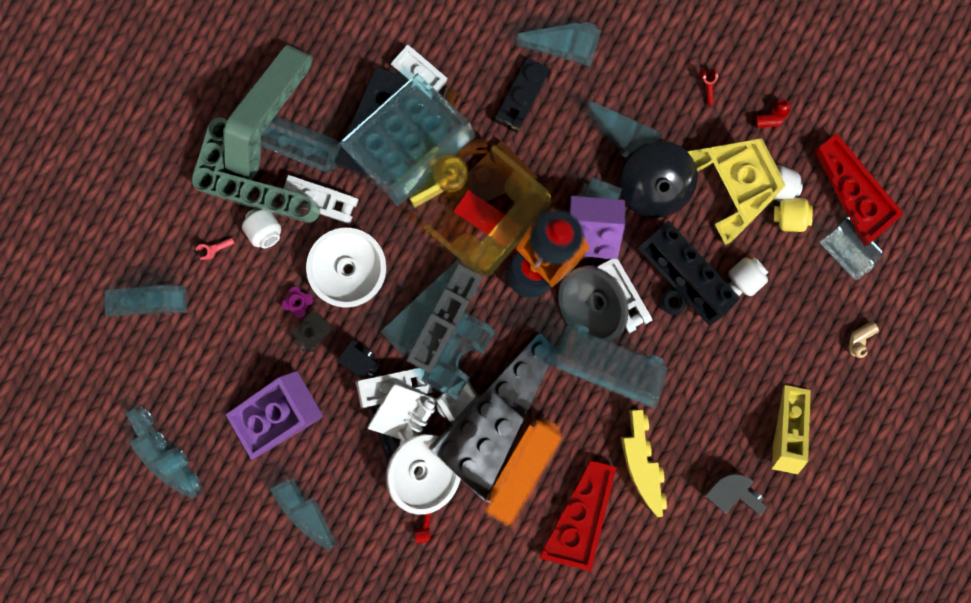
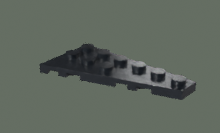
M537 331L531 335L429 447L483 501H485L556 352V349Z

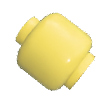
M806 198L783 199L780 202V206H775L774 222H779V227L784 232H804L808 226H812L813 205H809Z

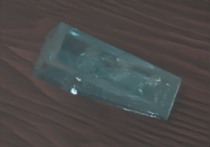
M582 22L581 24L572 23L518 33L516 45L591 66L601 30L596 29V25L588 22Z
M590 100L586 109L587 113L622 156L628 158L632 152L642 145L660 140L661 132Z
M158 285L105 290V317L187 313L186 286Z

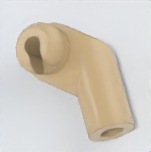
M870 321L852 332L849 343L851 355L857 358H863L867 355V338L879 332L875 322Z

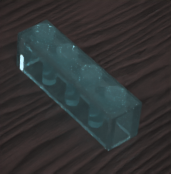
M277 116L273 118L261 134V146L327 173L338 167L335 161L343 145L340 141Z
M459 259L381 331L402 355H405L407 352L411 353L459 263L463 264ZM478 288L476 289L473 297L480 291Z

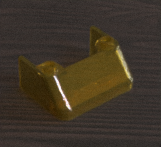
M495 145L491 149L493 156L513 172L505 183V191L516 203L482 242L473 235L463 234L450 244L428 224L424 227L425 230L481 276H488L495 272L519 244L529 227L548 210L551 204V196L548 190Z

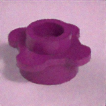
M292 287L289 290L290 295L287 300L282 302V308L295 313L296 317L302 318L305 316V311L309 305L313 303V297L310 294L305 295L300 292L298 287ZM296 300L300 301L299 305L295 304Z

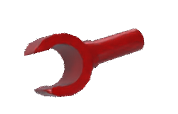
M711 67V75L706 78V71L701 68L699 77L706 85L707 105H714L713 84L718 80V73Z
M431 513L424 514L423 528L415 529L416 543H427L430 540L429 523Z

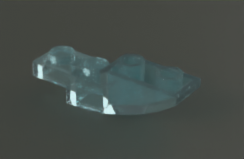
M142 407L134 408L125 413L138 435L136 439L129 443L146 467L156 477L177 492L190 498L201 495L203 493L200 489L202 483L195 473L192 474L188 468L189 460L182 450L179 451L178 448L168 451L165 449L167 443L160 433H156L152 426L154 420L147 410H143Z

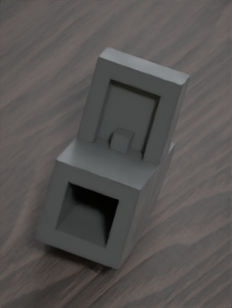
M729 472L715 477L701 492L703 496L725 514L738 499L760 516L767 509L761 502L764 498L753 488L749 491L747 490L754 481L738 473Z

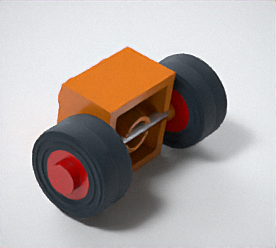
M552 208L542 214L529 227L516 247L518 252L513 256L506 270L508 284L517 294L527 298L539 297L576 267L590 249V245L583 237V229L579 221L568 212Z

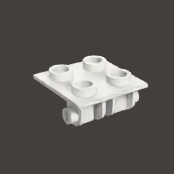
M393 384L367 428L401 439V445L406 440L417 436V433L423 431L422 426H426L427 419L435 411L434 406L437 399Z

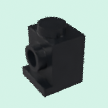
M353 339L337 361L362 380H365L368 376L373 378L381 365L373 359L375 356L373 352L364 346L361 349L357 348L359 342Z

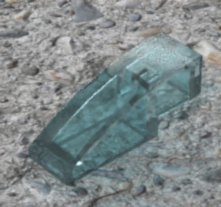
M294 477L270 488L278 505L301 532L327 550L334 548L336 545L335 539L315 497L313 496L304 501Z

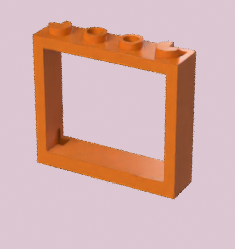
M543 416L539 420L536 418L532 419L486 497L485 511L511 526L563 437L558 433L560 428Z

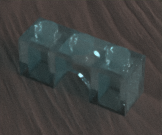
M463 313L432 372L424 371L421 381L432 389L457 401L470 378L459 370V359L468 351H476L483 354L496 331L484 321Z

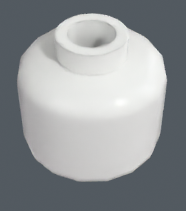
M776 165L786 187L774 200L781 202L783 199L797 198L803 188L799 173L784 166Z
M253 209L246 214L242 224L243 232L255 247L269 248L276 244L280 238L281 226L274 215L268 211Z
M755 257L752 259L743 258L729 271L728 275L732 280L729 286L739 296L742 293L747 296H753L768 282L766 274L769 272Z

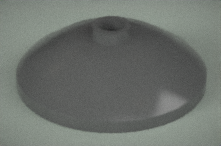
M594 266L576 268L565 276L559 289V306L562 316L570 329L580 338L591 343L603 344L617 338L627 325L629 309L625 293L616 279L608 272Z

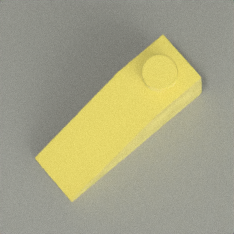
M787 385L783 387L773 442L772 469L798 474L808 462L811 390Z

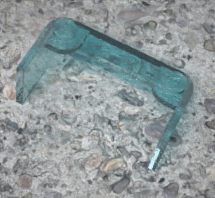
M576 323L573 328L565 327L550 367L558 368L631 398L647 407L656 408L668 369L667 366L663 365L664 359L651 354L648 358L588 334L590 329Z

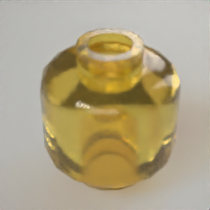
M446 155L436 161L433 167V178L441 190L455 192L465 185L468 179V169L460 157Z

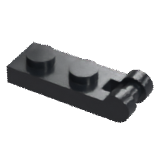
M527 57L494 122L499 125L503 123L511 127V131L518 133L550 72V68ZM510 109L519 113L516 118L508 115Z

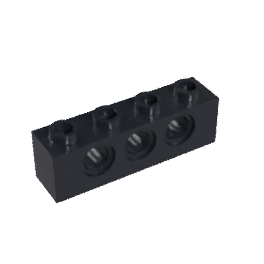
M376 66L336 158L335 164L337 167L367 179L369 173H374L378 164V160L375 159L379 149L384 150L389 138L386 135L389 126L393 127L399 115V112L396 111L400 102H405L409 92L405 78ZM382 95L391 97L390 103L386 106H381L377 103ZM371 119L381 121L379 128L376 130L367 128V124ZM360 143H369L370 150L367 153L359 154L357 152V147Z

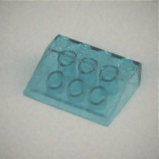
M417 73L339 144L376 186L398 207L475 137L470 122Z

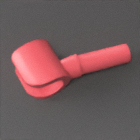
M233 238L214 245L200 244L196 247V250L199 251L206 248L207 255L200 259L211 260L215 256V252L235 243Z

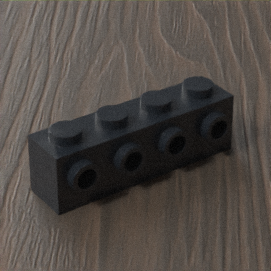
M669 220L638 247L643 255L709 326L722 318L741 299Z

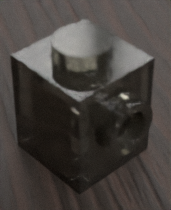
M313 310L291 334L296 337L293 342L305 352L308 349L310 352H315L336 329L321 314Z

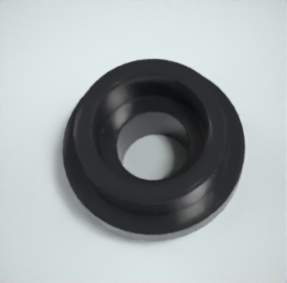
M669 289L662 294L660 305L667 314L677 315L684 311L687 301L676 289ZM671 297L677 299L678 303L675 307L669 305L668 301Z

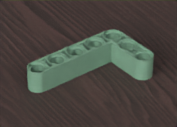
M286 45L230 116L224 130L225 168L249 180L254 178L260 166L261 134L309 71L313 59L312 55Z
M218 117L210 122L192 177L193 186L197 190L216 198L259 210L262 209L302 222L310 223L318 218L320 214L318 203L303 194L230 175L229 170L225 168L224 136L221 137V132L228 120ZM219 152L218 160L213 162L214 155ZM211 177L212 182L208 187H206L205 183L207 179ZM235 183L236 188L234 192L229 194L230 186ZM259 190L260 195L258 199L253 201L254 192ZM284 196L283 205L277 208V200ZM308 203V211L301 215L302 205Z

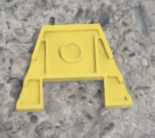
M762 138L687 151L696 164L697 172L714 163L738 210L737 213L715 224L725 245L731 243L786 187Z

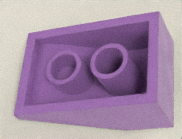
M298 371L277 378L226 414L251 460L324 417Z

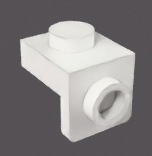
M468 379L442 393L437 398L438 411L444 418L447 417L450 422L455 420L477 395Z

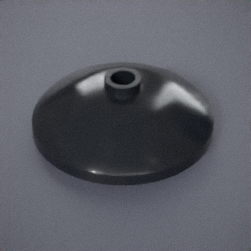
M654 141L644 144L632 152L622 166L619 177L621 195L626 204L641 216L649 218L670 216L681 210L692 198L698 181L697 167L691 155L675 143ZM667 182V186L664 189H659L661 183Z

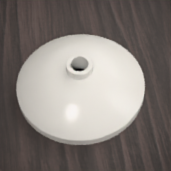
M339 228L327 232L312 246L306 263L307 278L314 292L325 302L338 307H355L372 299L382 287L386 276V259L380 245L369 234L354 228ZM348 264L353 266V271L350 274L344 272V267Z
M432 434L414 436L402 443L390 459L386 474L387 488L393 501L407 512L413 514L435 512L450 501L458 488L460 478L429 449L439 436ZM419 466L418 472L414 474V469Z

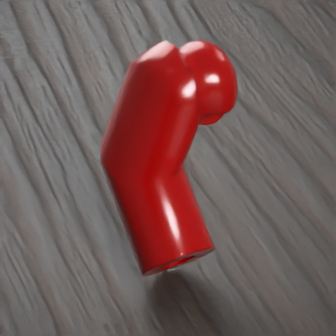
M780 99L769 114L756 115L755 127L768 128L782 125L790 113L789 101Z

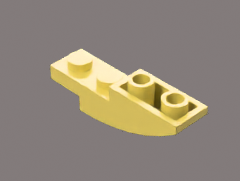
M642 409L629 410L631 436L621 437L626 466L645 504L657 517H663V510L667 509L665 493H661L660 483H664L663 467H659L658 462L647 461V457H651L650 441L645 439V430H649L648 415H643Z

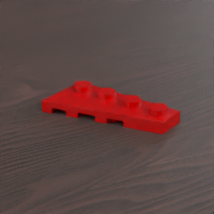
M837 133L815 150L864 247L874 241L904 214Z
M592 460L589 461L539 555L540 559L587 571L592 570L616 466Z

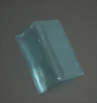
M848 216L842 220L837 228L820 241V244L855 280H858L873 269L883 256V252L873 241L864 247Z

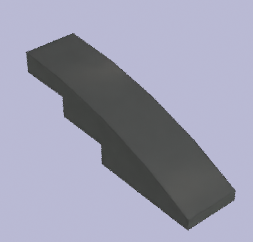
M459 263L407 359L408 362L429 373L432 372L484 275Z

